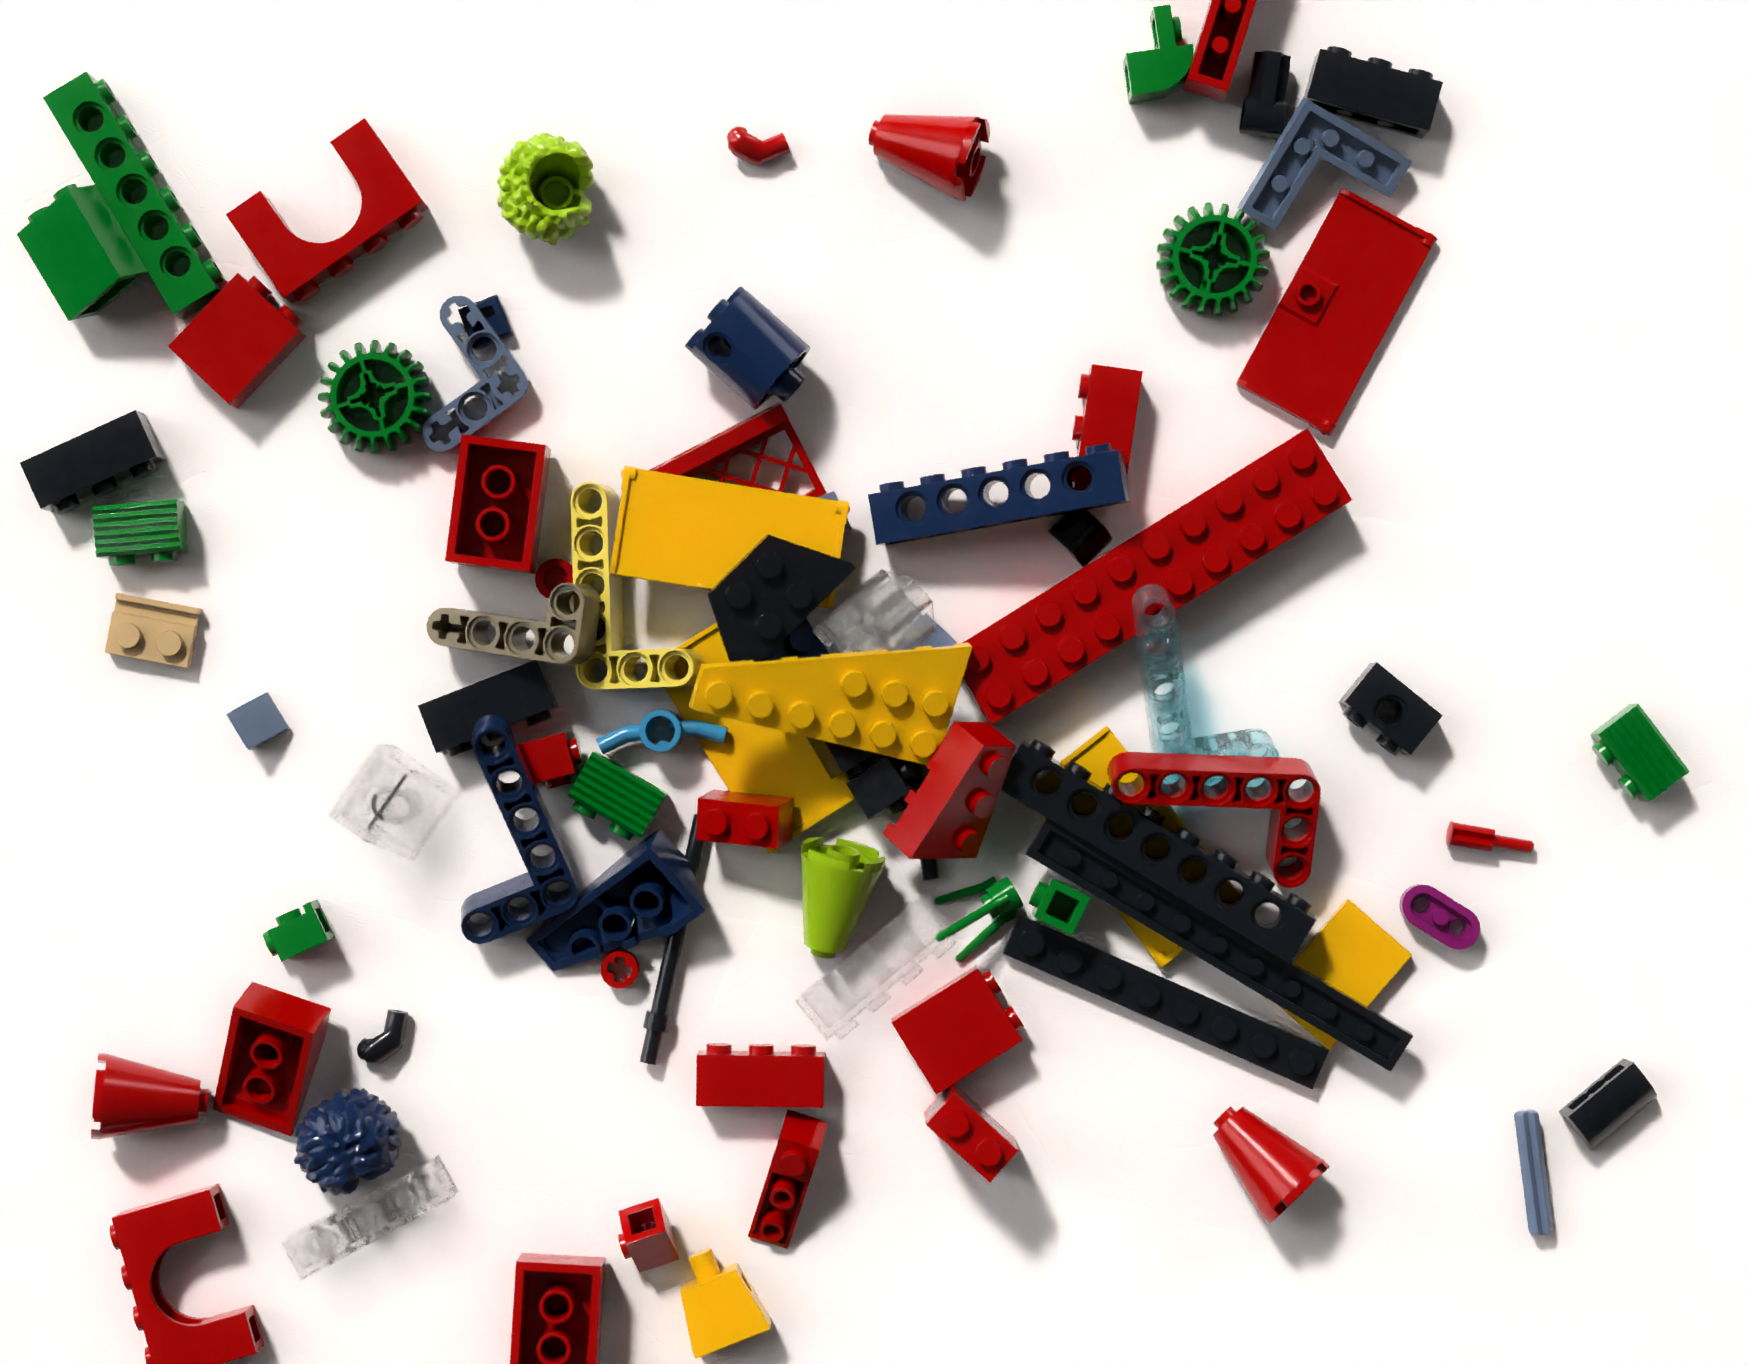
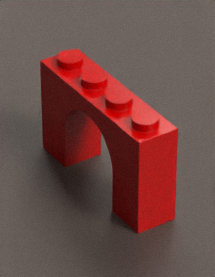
M365 118L330 142L355 177L361 191L362 203L360 214L353 227L345 235L325 243L308 242L296 237L271 200L262 191L257 192L226 214L283 298L291 304L296 300L302 303L312 298L320 291L318 286L320 283L331 276L337 279L348 273L355 266L353 260L365 252L371 255L381 250L388 244L389 239L387 237L399 228L406 231L414 227L424 218L422 212L428 209L424 200Z
M219 1183L124 1210L111 1218L113 1225H110V1237L114 1248L121 1250L125 1264L121 1267V1275L126 1289L133 1292L136 1306L133 1307V1317L137 1329L144 1331L148 1345L145 1348L147 1364H222L256 1354L265 1345L254 1305L211 1317L196 1318L176 1310L167 1301L161 1289L159 1278L160 1266L171 1246L221 1231L230 1224Z

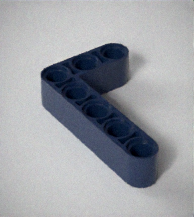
M487 715L476 722L473 729V750L528 872L474 893L465 899L461 907L462 934L467 940L477 944L488 943L572 908L578 899L577 877L573 865L510 725L504 718L497 715ZM495 733L502 736L503 741L496 746H488L481 739L487 734ZM505 771H514L520 775L519 779L513 783H504L498 778ZM522 808H530L536 812V815L531 819L523 820L516 817L515 813ZM538 845H548L553 849L551 853L545 856H537L532 853L533 848ZM557 881H562L569 885L562 892H554L548 887ZM517 897H523L530 901L528 905L521 908L513 907L509 904L512 899ZM477 913H484L490 919L485 923L479 924L471 921L470 917Z

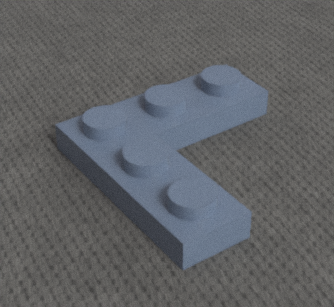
M1303 97L1237 208L1276 231L1320 157L1389 198L1412 161Z

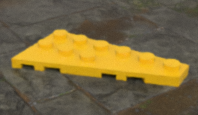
M969 643L954 644V646L934 648L931 646L915 647V649L897 651L883 649L822 654L821 657L810 658L784 657L781 660L754 662L753 660L701 664L689 706L692 710L927 765L946 736L972 646Z

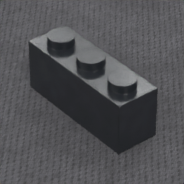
M1329 46L1327 50L1320 48L1312 64L1304 94L1306 99L1333 115L1420 139L1430 131L1443 84L1441 81L1434 80L1432 73L1414 68L1409 69L1408 72L1392 68L1393 64L1381 58L1370 57L1368 61L1351 57V51L1341 47Z
M134 410L20 462V465L40 509L50 512L56 511L57 515L78 508L81 505L79 499L94 493L95 497H100L119 488L117 482L132 476L134 480L156 472V464L165 461L166 458L146 414Z
M537 660L418 705L435 752L442 753L447 751L450 758L473 749L471 741H473L474 725L484 716H500L510 726L526 720L528 727L551 719L550 710L559 707L543 664ZM495 733L485 735L489 742L502 738V736Z

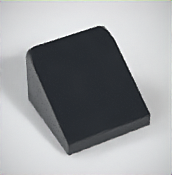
M1088 510L1066 513L1048 530L1058 543L1083 567L1112 540V536L1106 527Z

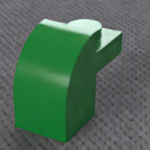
M1171 5L1153 7L1150 22L1154 49L1126 53L1123 68L1129 104L1157 100L1171 94L1183 82L1191 66L1194 51L1193 44L1176 46V42L1182 41V31L1179 16L1172 17Z

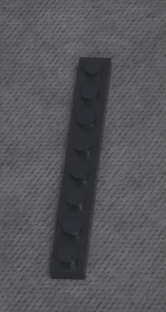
M1019 914L1003 950L1005 955L1310 1089H1313L1329 1050L1021 914Z

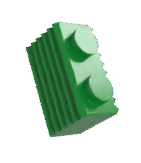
M175 499L92 507L95 554L98 558L109 559L110 566L136 564L135 557L151 555L152 562L177 561V553L189 552L185 502Z
M1629 704L1590 734L1591 738L1596 742L1592 746L1594 753L1606 766L1612 764L1617 772L1621 774V778L1617 780L1618 784L1632 800L1638 798L1640 801L1650 802L1690 772L1639 704Z
M595 751L590 755L567 796L575 800L572 806L573 809L593 820L598 813L612 822L608 829L630 841L633 835L639 838L644 836L668 793Z

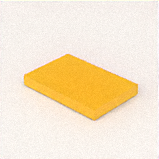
M1346 899L1292 962L1368 1007L1412 954L1354 903ZM1279 1006L1328 1050L1338 1041Z

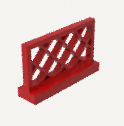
M780 402L649 469V471L693 478L705 472L720 477L718 482H724V479L748 487L783 492L791 468L807 473L814 486V489L803 494L804 496L818 498L827 493ZM785 430L792 444L787 462L764 455L768 438ZM762 442L759 453L748 450V448ZM795 452L803 467L792 463ZM739 453L757 457L750 481L726 474L731 457ZM762 459L785 466L778 490L755 483ZM725 461L721 472L710 469Z

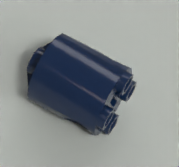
M741 286L734 291L727 301L722 299L707 316L711 323L705 330L700 328L685 345L700 362L754 410L760 408L772 395H776L780 400L786 402L806 379L801 373L800 363L808 354L810 346Z

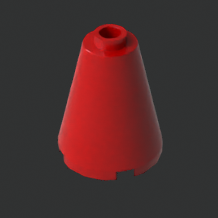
M885 114L880 121L875 120L872 124L868 142L869 145L873 146L875 156L950 197L965 202L966 196L971 197L981 177L986 156L981 155V141L989 143L990 124L985 118L971 116Z
M98 1054V1063L106 1064L105 1070H96L92 1119H94L93 1122H100V1130L91 1129V1139H104L197 1123L198 1114L207 1115L209 1089H200L201 1080L114 1055Z
M1230 1106L1213 1122L1218 1128L1213 1134L1214 1139L1261 1217L1269 1225L1330 1167L1322 1158L1245 1107H1241L1236 1112Z

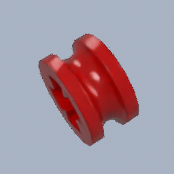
M624 949L609 953L601 965V976L604 982L616 989L630 986L638 978L640 972V964L637 957ZM618 957L625 958V965L632 967L631 976L625 974V980L622 981L616 980L615 972L609 971L610 962L615 964Z

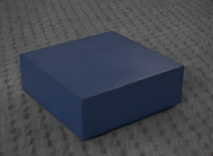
M497 294L476 302L478 308L501 339L514 335ZM468 306L458 309L468 337L477 331L484 330V326L480 321H478L475 327H472L466 318V315L470 312ZM480 337L474 342L473 349L477 350L495 342L491 338Z

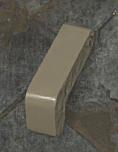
M561 583L550 594L546 621L467 609L439 608L433 611L428 618L426 624L427 633L435 644L557 664H582L589 660L595 648L600 613V597L597 591L589 585ZM576 592L580 599V605L578 610L573 613L570 608V598ZM451 623L466 625L465 633H457L450 630ZM492 623L496 629V635L490 643L487 638V629ZM529 629L535 635L534 644L530 649L525 643V636ZM568 635L574 641V648L570 655L564 650V641Z

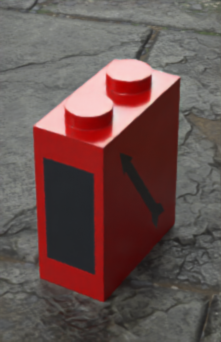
M955 1083L943 1090L924 1111L926 1126L989 1183L1019 1151L1014 1136Z

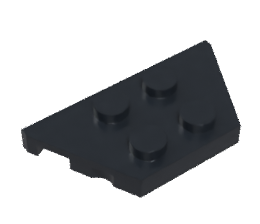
M766 534L707 593L729 662L763 661L856 567L851 562Z

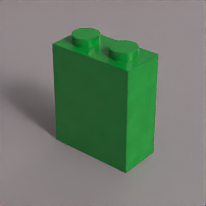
M71 184L58 190L53 195L55 201L48 207H43L32 213L28 217L30 223L17 233V236L68 321L97 315L148 272L96 185L77 187L76 184Z

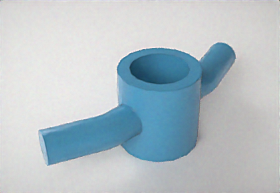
M655 710L648 713L640 724L621 727L596 740L603 754L629 742L642 741L647 748L653 751L666 752L680 745L684 737L696 736L724 744L728 728L701 720L682 721L677 714L671 711ZM664 716L668 718L669 725L675 728L674 736L670 742L663 740L655 743L650 736L649 730L653 728L656 718Z

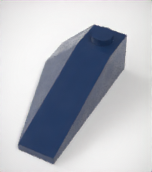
M659 828L629 850L578 894L577 902L572 908L549 918L527 937L526 942L552 971H556L598 958L601 953L623 946L624 949L636 946L639 941L660 935V938L672 935L705 912L707 906L687 858Z

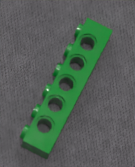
M86 71L44 96L43 99L94 184L98 187L173 315L184 320L204 308L222 290L219 283L225 279L212 258L205 261L198 247L203 242L190 222L184 225L176 211L181 209V205L168 186L163 189L161 188L154 176L160 172L158 166L146 150L140 153L133 139L138 137V134L125 114L119 117L112 103L117 101L106 81L103 78L97 81ZM102 113L104 118L102 126L96 131L88 132L87 122L89 118L94 114ZM117 149H124V162L118 167L110 168L108 160L111 153ZM138 185H146L147 195L145 199L138 204H132L130 193L133 188ZM159 221H167L169 225L167 235L160 240H153L151 235L153 226ZM188 256L190 259L188 272L182 276H175L173 273L174 262L180 257Z

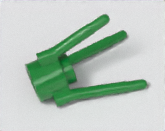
M993 876L980 884L956 890L934 899L935 904L941 905L986 892V894L980 897L984 906L935 936L938 942L956 934L987 914L992 919L997 917L956 956L957 962L960 963L965 960L1002 925L1017 917L1014 911L1024 906L1008 877L997 882Z

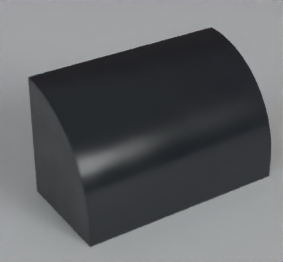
M1623 1058L1559 1112L1588 1148L1593 1151L1658 1096L1635 1063Z

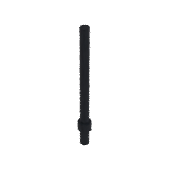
M694 814L685 857L697 881L705 841L696 840L697 814ZM687 925L676 933L667 936L651 1011H646L643 1028L647 1029L640 1062L656 1065L663 1032H668L671 1015L667 1013Z

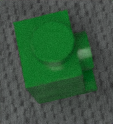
M318 900L302 905L305 910L303 915L300 909L296 908L275 918L278 926L263 933L268 950L273 956L278 955L281 962L335 938Z

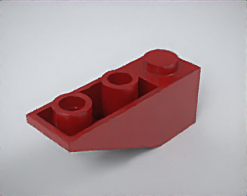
M787 1110L748 1237L788 1249L820 1153L828 1124L827 1121Z

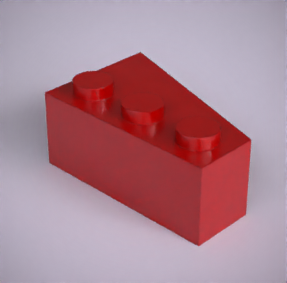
M955 721L927 763L926 767L930 772L917 792L913 789L909 791L904 799L908 806L897 823L894 825L889 822L882 834L909 859L976 858L1017 746L988 722Z

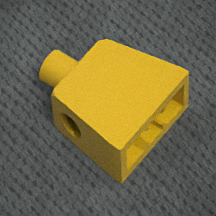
M712 1248L701 1250L688 1257L696 1279L684 1283L680 1292L695 1359L771 1329V1317L738 1263L719 1269Z

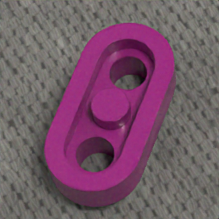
M1412 885L1403 892L1399 908L1403 918L1410 924L1453 949H1466L1477 941L1480 934V922L1471 910L1429 885ZM1419 897H1423L1427 901V908L1421 913H1417L1413 907L1414 901ZM1459 919L1463 924V929L1458 935H1453L1449 930L1450 923L1453 920Z

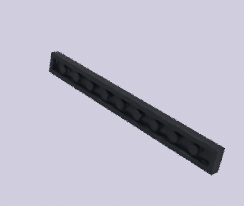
M1046 818L1026 851L1027 856L1390 1072L1413 1037L1412 1033L1292 961L1290 964L1048 818Z

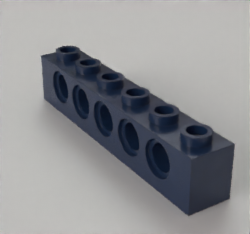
M1110 443L1086 447V455L1070 458L1069 451H1062L1043 455L1044 463L1028 465L1027 459H1017L1003 462V470L987 473L986 466L961 470L962 478L946 480L945 474H935L920 477L921 485L905 488L904 481L879 485V493L868 494L876 545H892L1131 502L1123 451L1118 449L1111 450ZM1086 467L1092 474V482L1087 489L1077 491L1072 485V475L1077 469ZM1045 475L1050 482V489L1046 496L1037 499L1031 493L1030 484L1036 476ZM1003 482L1008 489V498L1002 505L995 506L990 501L989 491L994 484ZM960 489L966 495L967 504L961 512L953 513L949 508L948 499L952 492ZM920 497L925 503L926 510L922 518L914 521L909 517L907 508L912 499Z

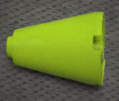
M824 837L806 838L801 846L804 944L811 948V954L831 959L835 957V954L845 951L881 875L886 858L884 856L878 858V850L858 842L837 838L836 845H823Z

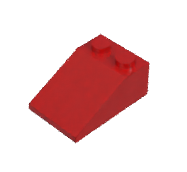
M251 982L233 1006L212 1110L292 1136L324 1043L331 1008Z

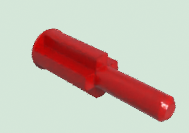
M1450 821L1446 832L1447 846L1454 845L1489 852L1492 851L1493 847L1531 853L1534 849L1532 841L1495 835V829Z

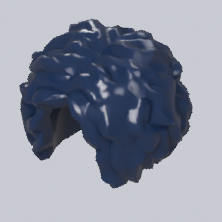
M354 1088L348 1094L342 1091L336 1092L334 1097L329 1100L323 1099L317 1107L315 1106L308 1110L307 1116L299 1124L295 1133L297 1138V1155L294 1158V1163L299 1164L302 1172L307 1173L305 1178L312 1183H318L323 1193L328 1191L335 1196L340 1193L351 1194L356 1190L360 1177L366 1180H374L395 1167L402 1139L401 1132L398 1130L400 1123L397 1120V1113L391 1111L390 1106L384 1100L379 1101L378 1096L369 1094L364 1088L361 1090Z

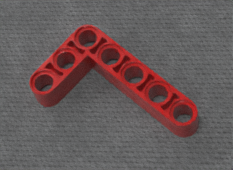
M1123 752L1110 760L1107 767L1108 778L1113 793L1123 803L1271 809L1266 844V860L1277 883L1288 888L1298 887L1309 878L1312 867L1321 788L1310 765L1306 761L1298 758L1146 752ZM1127 773L1138 774L1137 778L1132 782H1120V779ZM1169 775H1180V778L1173 784L1162 783ZM1213 776L1222 777V780L1216 785H1205V782ZM1254 778H1265L1259 786L1247 787L1248 783ZM1298 779L1306 780L1304 785L1299 788H1289ZM1296 818L1301 819L1298 825L1290 828L1285 827L1288 821ZM1287 858H1296V860L1288 866L1280 865L1281 862Z

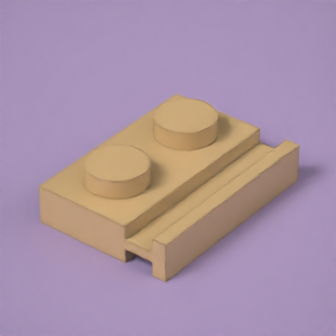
M116 593V603L111 615L104 653L191 668L199 628L197 626L202 609Z

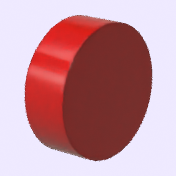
M559 558L543 562L535 575V584L538 591L548 599L556 586L561 583H573L572 564Z

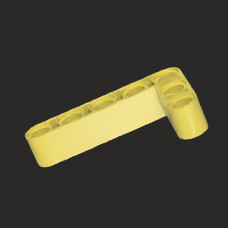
M593 482L581 483L574 489L570 501L573 583L591 586L594 578L597 576L602 577L605 586L603 593L599 596V618H602L605 622L606 631L602 638L596 639L593 655L589 660L582 664H575L577 679L584 687L594 690L694 686L700 665L705 664L702 656L696 651L678 648L624 650L622 576L609 575L620 506L619 497L615 490L607 485ZM598 491L602 498V504L598 511L592 513L589 509V499L593 493ZM599 533L603 539V548L600 553L594 555L590 549V541L593 536ZM576 592L573 594L574 613L580 605V599ZM681 656L687 660L689 665L688 673L683 679L678 678L674 670L675 662ZM640 658L645 660L648 667L647 675L641 681L634 674V665ZM599 660L604 661L607 667V675L601 682L594 676V666Z

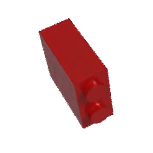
M239 273L225 285L168 345L219 396L237 409L307 337L298 328L303 321L285 304L278 309L267 299L272 292L258 278L253 275L248 281Z
M976 965L891 1018L892 1025L936 1095L1023 1041L1018 1031L1024 1025L1011 1005L1003 1009L995 996L1002 990L989 969L981 973Z

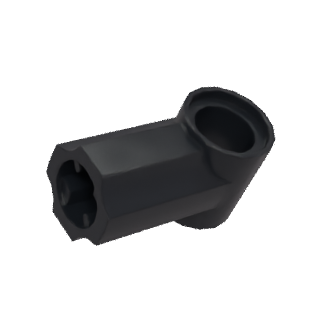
M1255 51L1248 96L1244 98L1241 111L1239 133L1279 139L1285 129L1288 102H1285L1291 56L1276 51Z

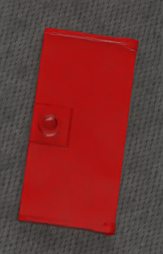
M1342 188L1235 384L1309 424L1312 428L1320 431L1322 435L1331 436L1340 415L1429 251L1435 245L1437 238L1432 233L1415 227Z

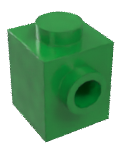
M1049 876L1046 884L1041 881L1038 882L1028 904L1034 906L1031 913L1033 917L1073 935L1091 897Z

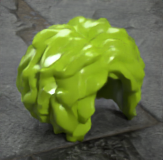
M541 133L539 136L534 135V137L527 141H517L514 148H511L510 154L504 157V164L499 168L501 177L497 179V183L501 190L500 197L497 198V204L502 209L501 215L512 227L516 228L518 233L526 234L530 240L539 237L543 242L556 245L558 239L574 236L576 228L585 226L589 222L587 216L591 214L592 202L583 193L593 183V174L591 172L593 163L584 148L577 141H565L562 136L555 137L549 133Z

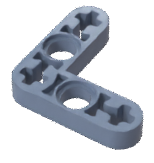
M465 296L448 298L441 306L440 320L482 380L429 417L422 428L424 443L430 449L437 452H445L454 448L460 443L461 434L472 435L522 399L529 388V379L526 372L476 303ZM454 303L459 307L465 305L469 307L470 312L466 315V318L472 327H475L478 321L484 326V330L473 333L465 343L460 338V334L466 333L467 330L460 322L452 324L448 319L453 314L450 307ZM480 337H488L495 342L497 352L490 361H480L473 354V344ZM503 356L509 361V364L502 366L506 374L509 376L517 374L520 377L521 381L516 385L519 392L516 395H513L510 391L504 393L500 391L499 386L503 381L496 371L491 377L485 372L486 368L496 365ZM479 396L485 400L488 411L483 419L472 420L465 415L464 403L469 397ZM455 408L459 420L468 426L469 430L462 433L459 425L449 432L448 436L451 440L449 443L446 444L443 440L433 441L430 436L435 432L432 424L436 421L441 426L449 423L454 417L448 414V411Z

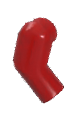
M738 126L731 129L727 134L728 148L731 153L752 165H761L790 153L783 133L762 141L747 133L746 128Z

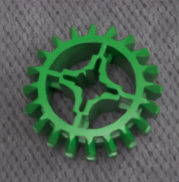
M1205 203L1203 206V217L1192 206L1187 210L1189 223L1183 217L1177 215L1173 219V223L1179 232L1166 228L1162 234L1172 244H1159L1156 250L1159 254L1168 256V259H1161L1156 262V269L1169 270L1170 272L1159 280L1160 285L1167 286L1174 283L1176 287L1168 295L1170 300L1176 299L1182 293L1186 299L1183 301L1181 309L1186 311L1193 301L1199 304L1196 313L1200 317L1205 314L1207 305H1212V314L1215 318L1220 317L1223 311V303H1225L1231 314L1236 313L1239 309L1236 297L1245 305H1249L1253 298L1246 288L1254 292H1260L1263 284L1254 276L1266 277L1269 273V268L1257 264V262L1265 261L1270 257L1269 251L1256 249L1257 246L1266 241V236L1260 234L1252 238L1250 233L1258 224L1255 220L1250 221L1245 227L1239 223L1245 214L1241 209L1236 212L1233 219L1227 217L1229 212L1228 204H1222L1218 215H1214L1212 203ZM1204 228H1213L1212 236L1207 245H1192L1191 248L1181 246L1183 240L1191 233ZM1226 232L1235 237L1240 243L1246 261L1240 260V256L1232 254L1227 249ZM1217 242L1216 258L1218 261L1223 262L1224 266L1218 264L1208 278L1210 268H1208L1209 261L1203 259L1201 255L1203 254L1207 257ZM1179 259L1184 260L1185 264L1191 265L1198 270L1200 289L1193 286L1186 279L1181 270ZM1235 272L1244 274L1241 282L1234 288L1225 292L1212 293L1218 275H1233Z
M378 340L371 341L370 353L366 352L362 343H355L356 357L352 358L346 350H342L339 354L345 364L340 367L334 362H329L327 365L331 371L336 373L334 379L321 377L320 383L331 388L330 393L322 392L318 394L319 401L331 403V406L320 411L321 417L324 419L336 417L329 424L328 430L334 434L344 429L339 440L344 445H348L356 437L354 449L360 453L366 449L368 441H370L371 453L374 455L381 453L383 441L390 452H396L397 444L395 438L399 436L403 443L406 445L411 444L412 439L406 431L411 427L414 431L422 433V425L415 422L417 416L419 415L423 418L431 416L429 410L420 407L421 402L429 403L434 400V396L431 393L420 392V389L431 384V380L427 376L416 378L424 366L419 361L407 366L412 357V353L408 350L402 351L396 358L397 345L392 342L388 343L383 354ZM383 364L394 367L403 375L405 381L400 383H381L372 365ZM360 370L361 384L359 390L355 394L348 396L347 400L344 401V392L349 380ZM372 384L381 393L384 391L388 392L385 393V396L379 398V410L370 402L364 403L367 402V399L373 397ZM408 394V403L403 415L392 425V406L398 400L403 399L404 395ZM354 411L357 413L370 412L374 421L378 424L379 431H365L357 428L350 421L347 414Z

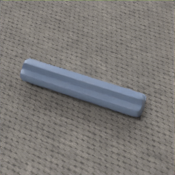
M1531 1109L1515 1112L1514 1120L1528 1229L1532 1235H1547L1553 1232V1222L1539 1114Z

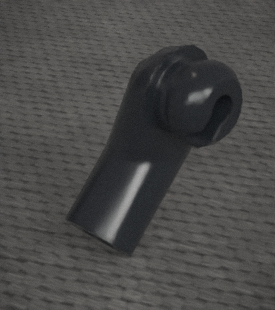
M388 1009L384 1032L372 1039L364 1038L360 1041L357 1047L359 1058L365 1060L368 1064L375 1065L384 1062L399 1052L403 1046L409 1013Z

